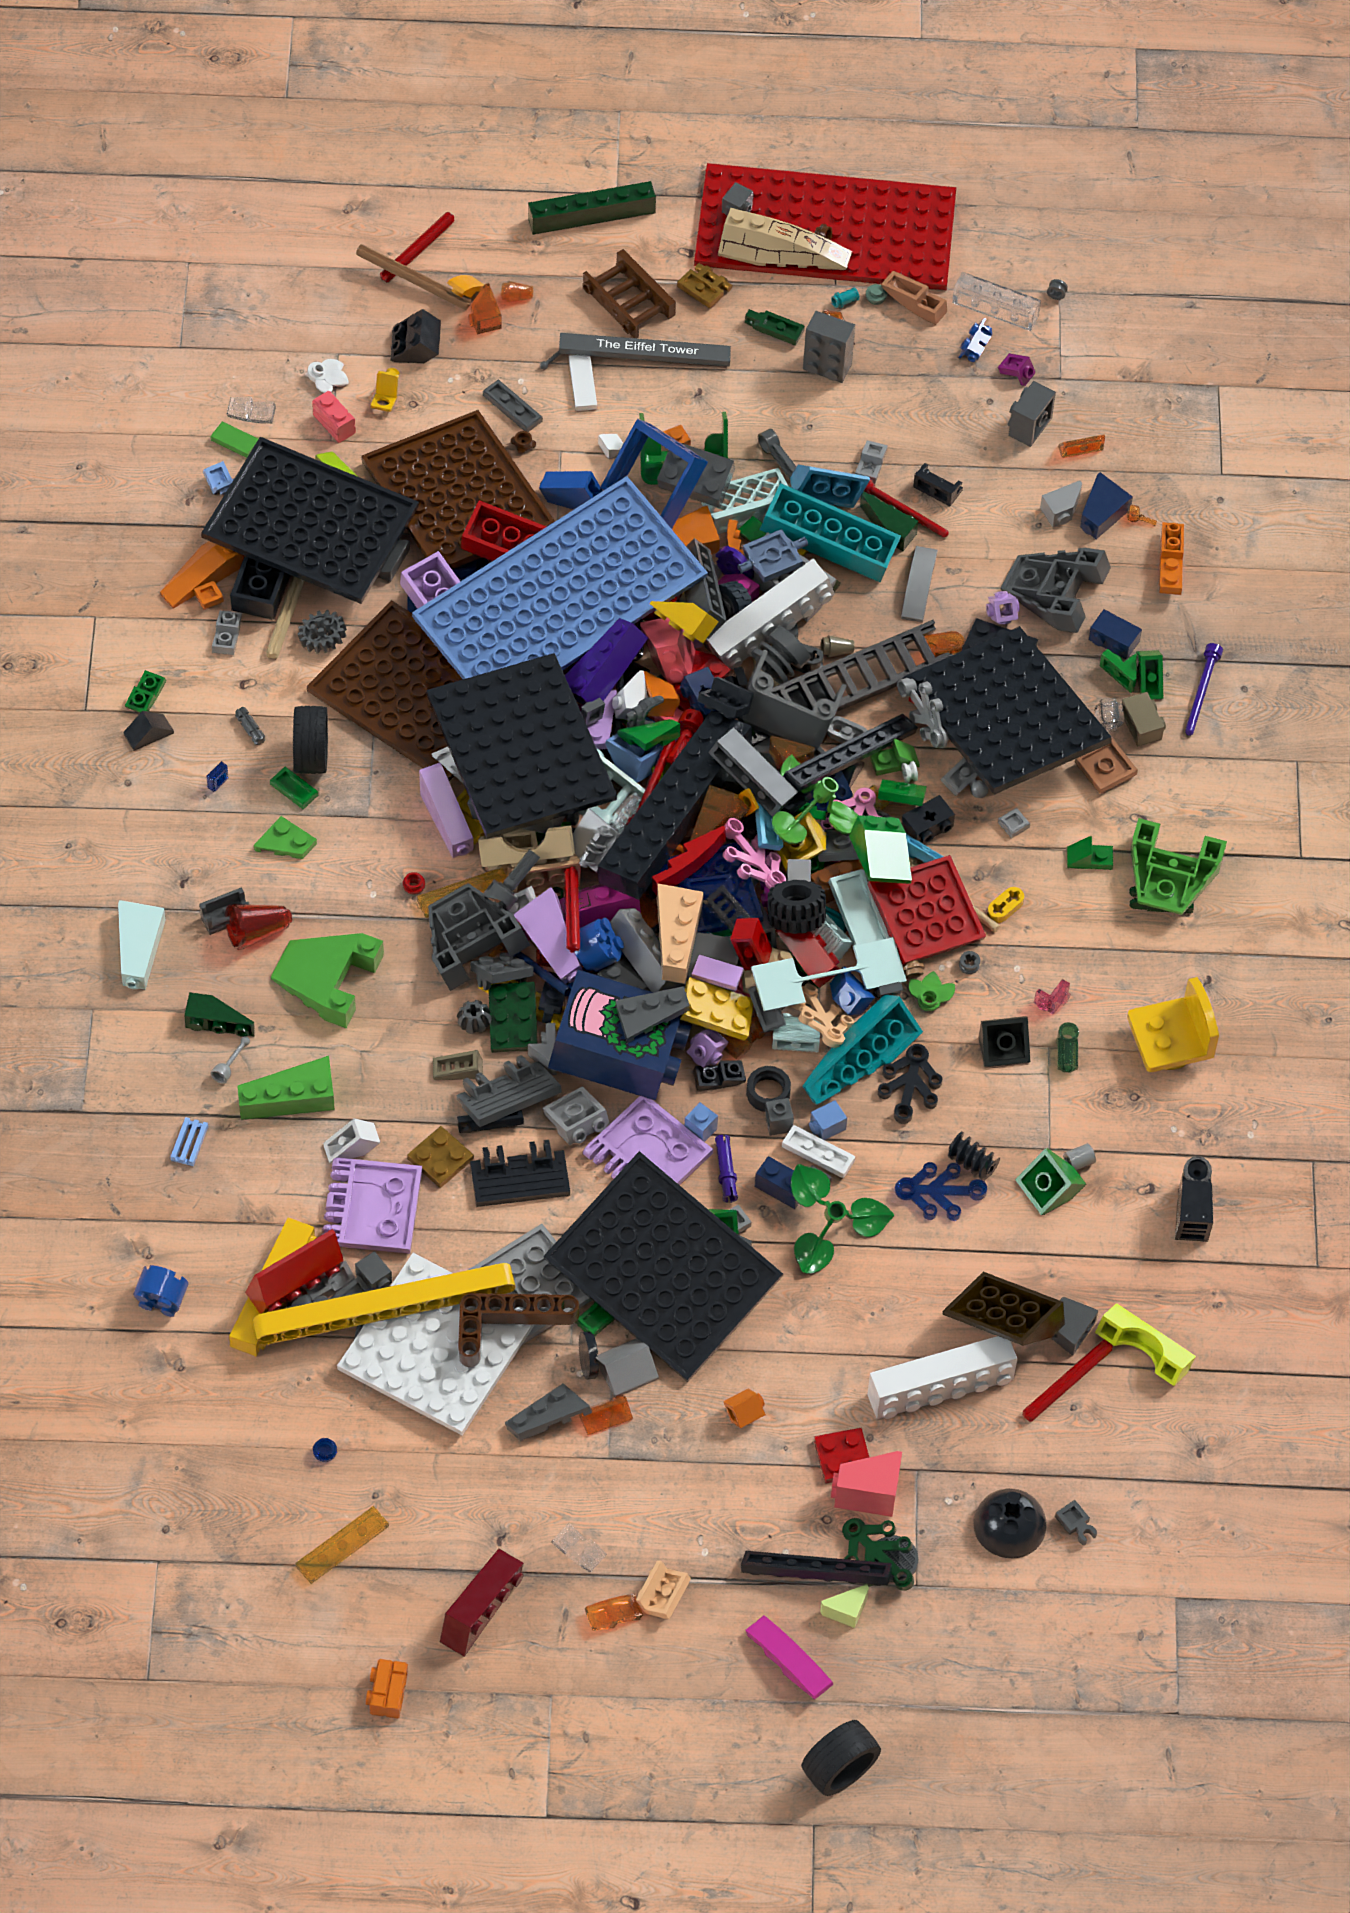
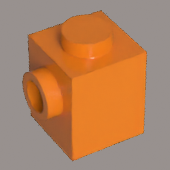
M749 1388L723 1401L731 1422L740 1428L766 1415L763 1409L765 1403L762 1396Z

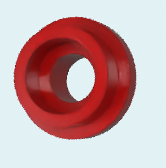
M411 872L404 877L403 889L407 893L419 894L425 889V879L421 874Z

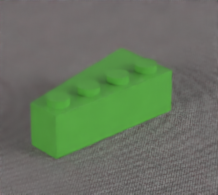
M329 1056L237 1086L241 1120L335 1110Z

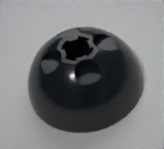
M1013 1488L1000 1489L984 1498L978 1506L974 1516V1531L981 1545L992 1554L1003 1558H1020L1034 1552L1043 1542L1046 1534V1517L1039 1502L1027 1492Z

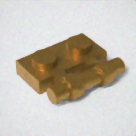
M700 263L695 267L698 273L690 269L677 281L679 289L708 308H711L723 297L724 291L722 289L729 292L733 287L732 284L727 282V278L722 275L718 276L713 272L712 268L703 266Z

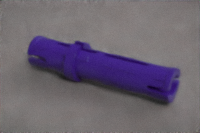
M722 1134L715 1138L720 1170L718 1180L722 1185L723 1201L728 1203L729 1197L730 1203L738 1200L736 1190L737 1174L734 1173L730 1136L725 1134V1140H723Z

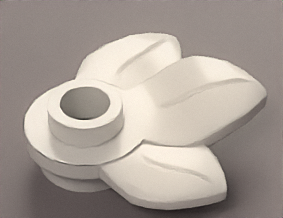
M326 359L322 363L313 362L308 366L307 373L309 379L315 382L316 388L323 393L327 391L332 392L333 386H346L349 383L346 374L342 371L344 364L338 360Z

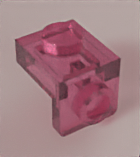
M1062 979L1050 995L1038 989L1035 993L1034 1003L1041 1010L1054 1014L1060 1005L1064 1006L1068 1002L1071 995L1069 993L1070 983Z

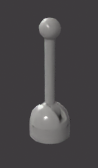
M247 1036L241 1038V1044L226 1064L219 1063L212 1069L210 1074L215 1081L221 1084H225L231 1076L229 1066L243 1047L250 1043V1039Z

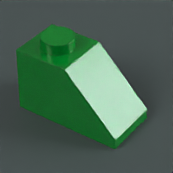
M1159 650L1136 651L1137 678L1140 694L1147 692L1150 699H1164L1163 655Z

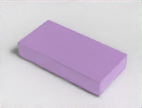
M699 955L692 972V978L736 991L743 974V968Z

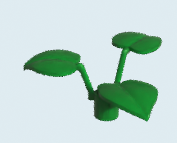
M798 1164L793 1171L791 1191L794 1199L804 1207H811L816 1201L820 1205L826 1206L824 1216L828 1221L819 1237L814 1233H805L795 1242L794 1255L801 1272L804 1274L816 1273L826 1267L832 1260L834 1246L830 1241L823 1239L832 1223H838L846 1216L848 1219H853V1229L859 1235L872 1237L880 1233L894 1217V1213L886 1205L871 1198H860L854 1201L851 1205V1212L853 1214L851 1215L842 1202L834 1201L830 1203L829 1201L821 1200L830 1192V1180L824 1172L802 1164Z

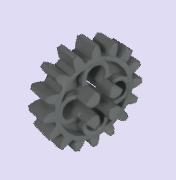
M319 610L316 616L309 614L310 619H303L304 625L298 627L300 631L298 636L303 648L307 647L309 652L315 649L316 654L320 650H324L327 653L330 647L335 650L336 643H343L341 638L346 637L345 631L347 630L342 616H338L337 612H333L330 615L329 610H326L324 614H321Z

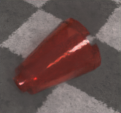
M231 904L226 907L225 917L230 919V924H226L227 933L233 947H238L237 950L245 949L287 929L292 922L290 910L286 909L283 905Z

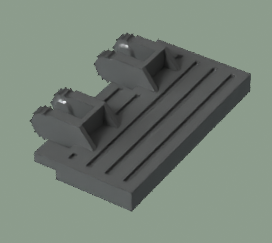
M520 1055L516 1058L520 1069H517L511 1061H506L503 1066L508 1076L503 1075L489 1081L483 1073H477L475 1078L479 1086H476L469 1078H465L462 1083L467 1093H460L456 1097L462 1104L464 1111L481 1127L562 1093L561 1085L539 1061L530 1064L525 1057Z

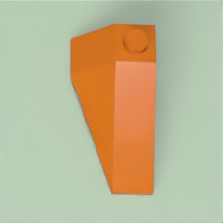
M208 541L160 591V595L174 609L195 596L194 588L211 581L217 583L238 571L245 556Z

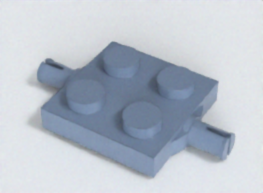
M781 529L743 545V552L748 561L738 564V570L740 573L754 569L762 581L767 582L803 566V560L797 550L808 546L807 539L803 537L793 542Z

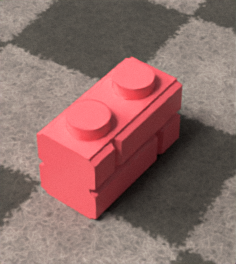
M330 391L323 393L312 401L313 416L338 443L356 433L355 418L348 413V410Z

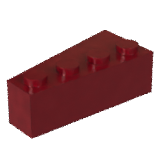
M498 1548L445 1613L439 1642L465 1657L501 1604L508 1599L513 1587H517L521 1583L524 1576L522 1574L524 1563Z

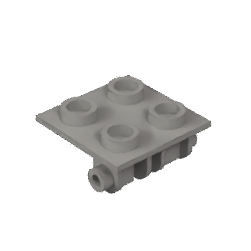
M590 808L587 809L572 834L575 854L581 860L579 864L585 868L590 866L595 872H598L597 865L620 836L617 831Z

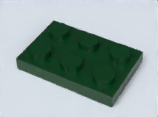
M535 982L491 985L490 990H488L489 1009L491 1011L489 1014L492 1017L490 1022L491 1052L528 1050V1044H538Z

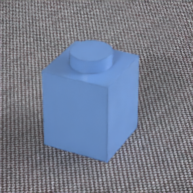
M836 1100L811 1112L809 1127L814 1135L817 1134L819 1138L826 1140L846 1130L847 1117Z
M699 1102L685 1117L684 1126L705 1142L717 1130L718 1115Z

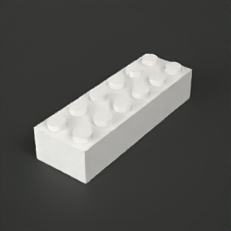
M813 558L727 620L709 639L707 638L706 640L712 654L732 670L740 667L745 659L749 656L752 657L751 652L755 648L760 649L759 644L762 641L770 644L768 635L778 625L790 630L800 619L810 616L815 608L821 604L828 603L835 593L829 577Z
M996 1336L871 1372L867 1395L876 1419H890L898 1413L905 1411L914 1412L922 1406L929 1404L934 1406L946 1399H959L970 1392H983L991 1386L1006 1385L1014 1380L1017 1356L1011 1341Z

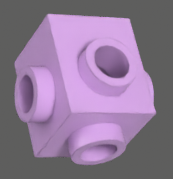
M1007 591L994 593L995 596L988 597L989 603L986 604V611L988 617H991L992 620L998 624L1011 623V620L1018 619L1020 608L1016 597L1010 593L1008 594Z
M706 1029L692 1038L690 1041L691 1047L687 1053L696 1064L703 1068L710 1064L715 1065L723 1057L722 1051L728 1044V1041L717 1031Z

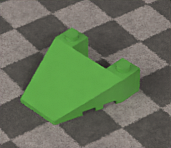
M1138 818L1131 845L1137 902L1183 915L1219 874L1227 841L1205 836L1198 859L1155 848L1161 824Z
M363 933L290 940L271 975V979L292 996L295 995L301 999L305 1006L314 1009L325 1021L347 1028L356 1011L355 996L338 989L351 965L372 973L376 972L384 956L383 940Z

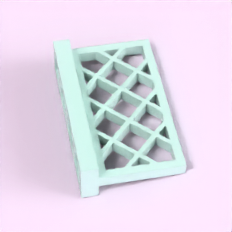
M779 468L731 481L728 490L734 489L737 492L735 495L726 493L724 499L731 500L728 505L722 503L721 508L703 502L701 504L702 506L708 505L717 533L721 534L727 532L729 519L738 521L737 529L752 516L763 522L779 484L782 483L786 486L788 484ZM772 477H777L778 479L776 483L766 480ZM753 483L757 484V487L752 489L746 487V485ZM762 487L772 489L770 493L760 491ZM742 492L751 495L749 499L739 496ZM756 496L764 498L762 500L754 501ZM736 502L744 504L737 507H733ZM715 508H718V509L723 510V511H719V512L713 513V511H714Z

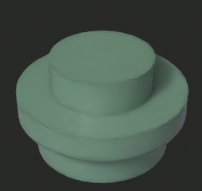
M871 285L866 290V298L871 304L879 305L887 297V292L881 285Z

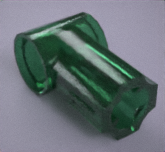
M1063 1023L1058 1030L1056 1040L1058 1070L1071 1073L1078 1070L1079 1029L1074 1023ZM1063 1035H1070L1072 1038L1067 1039Z

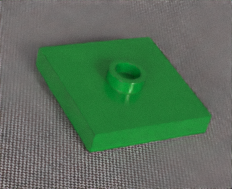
M882 779L878 799L923 806L927 786Z

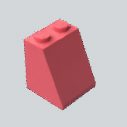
M661 618L640 622L642 632L648 637L646 644L652 661L661 675L670 684L681 683L684 676L692 672L695 656L693 642L682 634L684 629L681 628L678 631L669 625V618H666L665 621Z
M895 1451L840 1464L839 1473H834L831 1498H835L834 1508L892 1517L902 1452Z

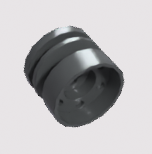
M778 625L768 635L772 646L762 641L759 644L760 649L755 648L751 654L757 662L763 650L768 651L761 670L768 673L777 683L783 684L788 681L787 676L790 678L794 676V671L790 665L801 669L811 659V656L792 633Z

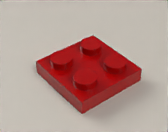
M862 1427L814 1436V1443L825 1484L833 1482L834 1473H839L840 1464L869 1458Z

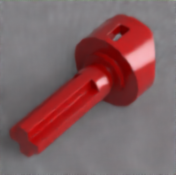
M687 709L682 713L677 721L680 723V737L676 740L667 756L666 762L672 765L703 723L704 718L700 711Z

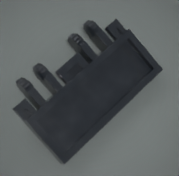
M544 1140L543 1149L546 1157L537 1158L535 1141L529 1142L532 1163L528 1164L526 1154L507 1157L508 1166H505L502 1145L497 1146L496 1149L499 1163L491 1164L488 1147H483L482 1153L485 1169H481L480 1160L470 1161L476 1207L570 1196L571 1191L564 1150L554 1151L555 1161H553L550 1141Z

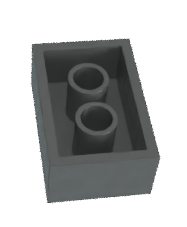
M815 311L806 328L803 370L843 383L852 366L856 324Z
M681 443L708 461L689 498L721 508L735 472L734 460ZM668 450L657 481L659 488L673 492L688 462Z

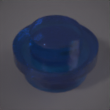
M321 1438L313 1446V1455L321 1462L331 1461L337 1455V1446L331 1439Z

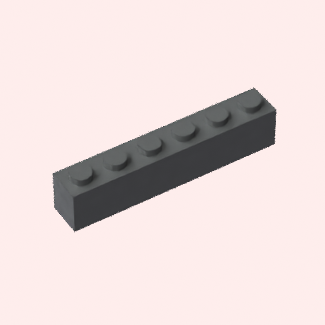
M694 538L686 547L708 572V575L684 591L686 603H694L719 621L707 637L709 639L726 622V616L711 550Z

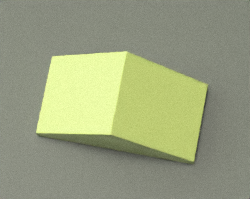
M865 1584L821 1601L820 1612L822 1616L855 1628L868 1598V1585Z

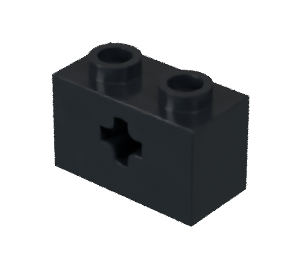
M938 795L923 803V806H918L903 814L901 824L907 835L921 843H928L940 833H947L952 829L955 813L944 799Z

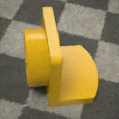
M1198 977L1188 979L1185 996L1182 998L1134 1008L1128 1011L1127 1019L1148 1072L1175 1070L1187 1064L1214 1058L1219 1031L1211 1003Z

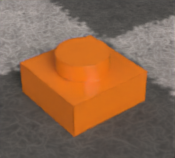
M682 425L663 431L676 441L691 445V439Z
M214 581L194 588V594L203 610L224 602L223 595Z

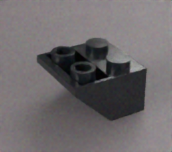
M421 309L393 326L390 360L399 363L424 364L439 355L441 320Z

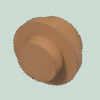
M913 960L907 963L903 970L906 978L912 979L922 976L925 967L918 960Z

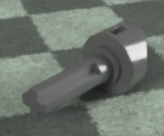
M529 849L504 880V883L493 880L483 894L487 898L500 900L503 909L509 911L518 900L513 890L516 889L540 857Z

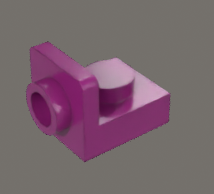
M1009 353L998 366L1000 374L1018 377L1022 386H1026L1035 375V369L1028 356Z

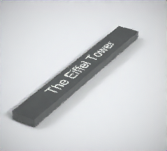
M560 333L559 354L730 367L731 346Z

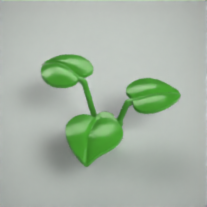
M793 754L782 764L780 769L782 776L786 771L800 765ZM825 777L822 781H818L816 784L801 790L804 794L814 790V800L796 820L791 814L784 811L777 812L773 816L772 827L780 839L789 844L801 843L807 835V830L799 822L817 802H828L827 811L831 813L829 815L831 825L843 834H850L858 814L845 804L833 801L838 790V784L834 779Z

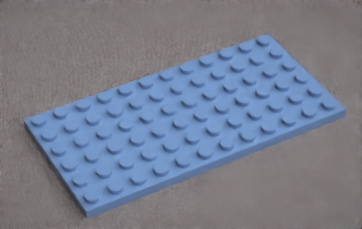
M626 476L412 612V617L462 679L555 653L561 669L564 670L581 659L619 618L635 624L656 610L649 604L651 601L669 602L700 582L703 578H706L708 572L628 476Z

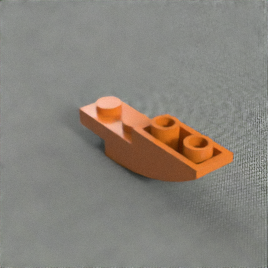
M1162 522L1159 593L1181 595L1184 524Z

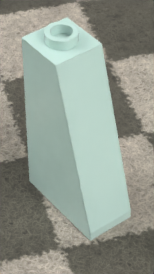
M119 900L123 986H127L130 989L146 990L166 921L165 910L161 907Z

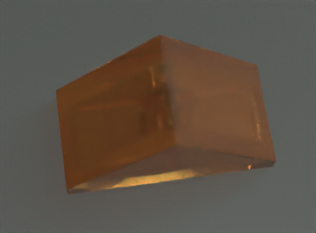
M771 735L769 752L780 769L784 761L791 754L800 764L814 758L815 747Z

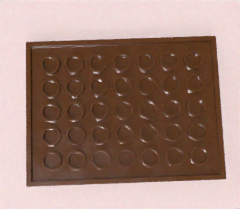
M479 410L361 456L362 463L377 485L419 502V507L406 529L425 558L439 551L451 569L482 558L461 549L462 534L479 500L544 526H549L555 522Z
M391 600L307 685V692L421 768H426L440 763L432 756V753L448 747L427 698L426 690L463 679L414 620L412 613ZM442 765L448 781H450L454 775Z

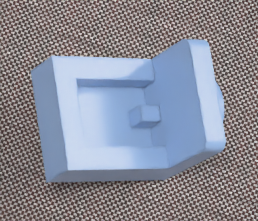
M224 461L203 470L213 495L219 492L221 495H224L234 478H231Z

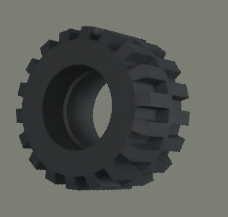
M790 880L778 883L769 890L768 921L775 929L791 934L806 933L820 928L825 923L826 895L820 885L807 880Z

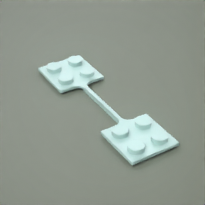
M894 937L853 945L857 960L856 966L801 977L797 973L793 958L752 966L751 970L763 1010L768 1011L805 1003L801 987L804 981L851 971H857L861 974L865 990L895 982H906V976Z

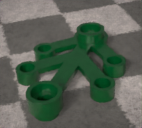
M852 1518L844 1523L842 1533L845 1539L849 1541L848 1555L844 1559L859 1560L858 1547L860 1542L865 1547V1561L875 1562L876 1558L879 1562L892 1563L891 1574L894 1576L893 1581L899 1590L907 1591L913 1587L914 1577L908 1569H900L883 1552L900 1551L901 1553H908L913 1547L911 1540L906 1536H902L897 1541H872L867 1536L883 1534L886 1537H892L896 1533V1526L892 1521L886 1520L879 1525H865L861 1519ZM892 1526L889 1532L884 1531L885 1527ZM852 1527H858L856 1532H850ZM903 1542H908L907 1547H900ZM901 1575H907L906 1579L903 1581H900L899 1577Z

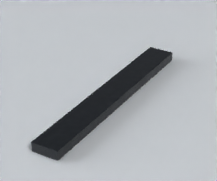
M902 713L786 771L783 777L799 792L823 780V778L829 777L893 745V739L901 741L915 734L918 727Z

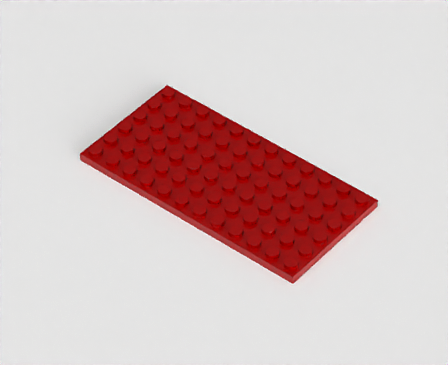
M707 163L694 266L700 263L710 268L882 284L891 272L895 271L928 286L929 289L947 291L957 187ZM736 182L753 191V205L750 213L777 219L813 233L821 224H826L832 228L831 241L852 251L847 269H819L818 266L798 268V265L786 264V267H777V264L766 263V266H758L718 256L723 229L727 219V215L722 213V198Z

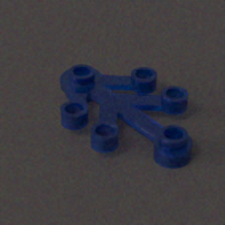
M927 1162L924 1164L923 1169L914 1177H904L898 1180L895 1184V1194L902 1200H912L923 1210L925 1219L933 1220L937 1216V1207L934 1204H929L921 1196L929 1195L947 1211L948 1219L956 1221L961 1216V1208L949 1201L944 1195L970 1196L973 1200L979 1201L986 1197L987 1184L983 1180L975 1179L970 1182L969 1186L944 1185L950 1179H957L960 1176L961 1167L957 1163H950L947 1169L929 1185H920L926 1178H934L937 1174L936 1164ZM927 1168H931V1169H933L934 1171H933V1172H927L926 1169H927ZM950 1169H956L957 1172H956V1173H952V1172H950L949 1170H950ZM908 1188V1189H910V1191H909V1192H906V1191H903L902 1189ZM978 1190V1191H980L981 1193H980V1194H976V1193H974L973 1191ZM933 1210L934 1213L928 1214L926 1211ZM955 1210L958 1214L953 1215L950 1211Z

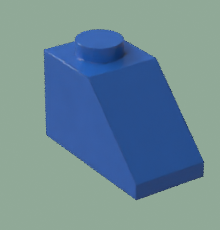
M851 972L838 974L829 983L833 1000L848 1015H862L875 998L869 990H865L864 985Z

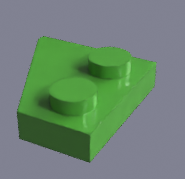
M280 816L254 844V850L256 852H261V850L274 851V855H289L292 858L303 859L317 845V839Z

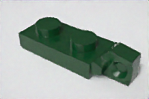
M749 309L745 315V323L752 326L753 329L795 346L805 330L804 325L767 310L765 313H758Z

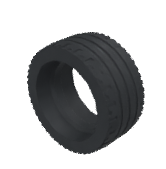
M297 706L294 708L293 717L294 773H326L328 759L327 707Z
M850 1720L839 1725L818 1741L804 1757L801 1767L809 1780L824 1796H831L843 1791L862 1777L880 1756L881 1748L863 1724L858 1720Z

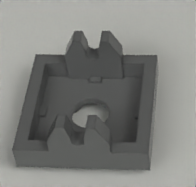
M501 953L500 956L493 958L484 956L480 957L477 961L470 962L471 971L477 974L478 986L483 987V990H490L491 984L509 980H519V983L526 982L527 977L534 976L531 965L514 955L510 956L509 953Z

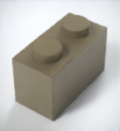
M1145 692L1122 699L1120 712L1137 747L1162 740L1166 724L1163 717H1159L1156 703L1153 699H1150L1148 693Z

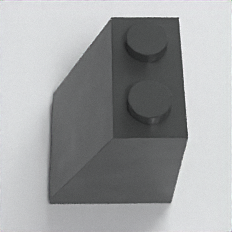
M697 932L687 980L689 977L692 978V972L699 955L739 966L740 959L730 940L731 936L723 937L709 932Z

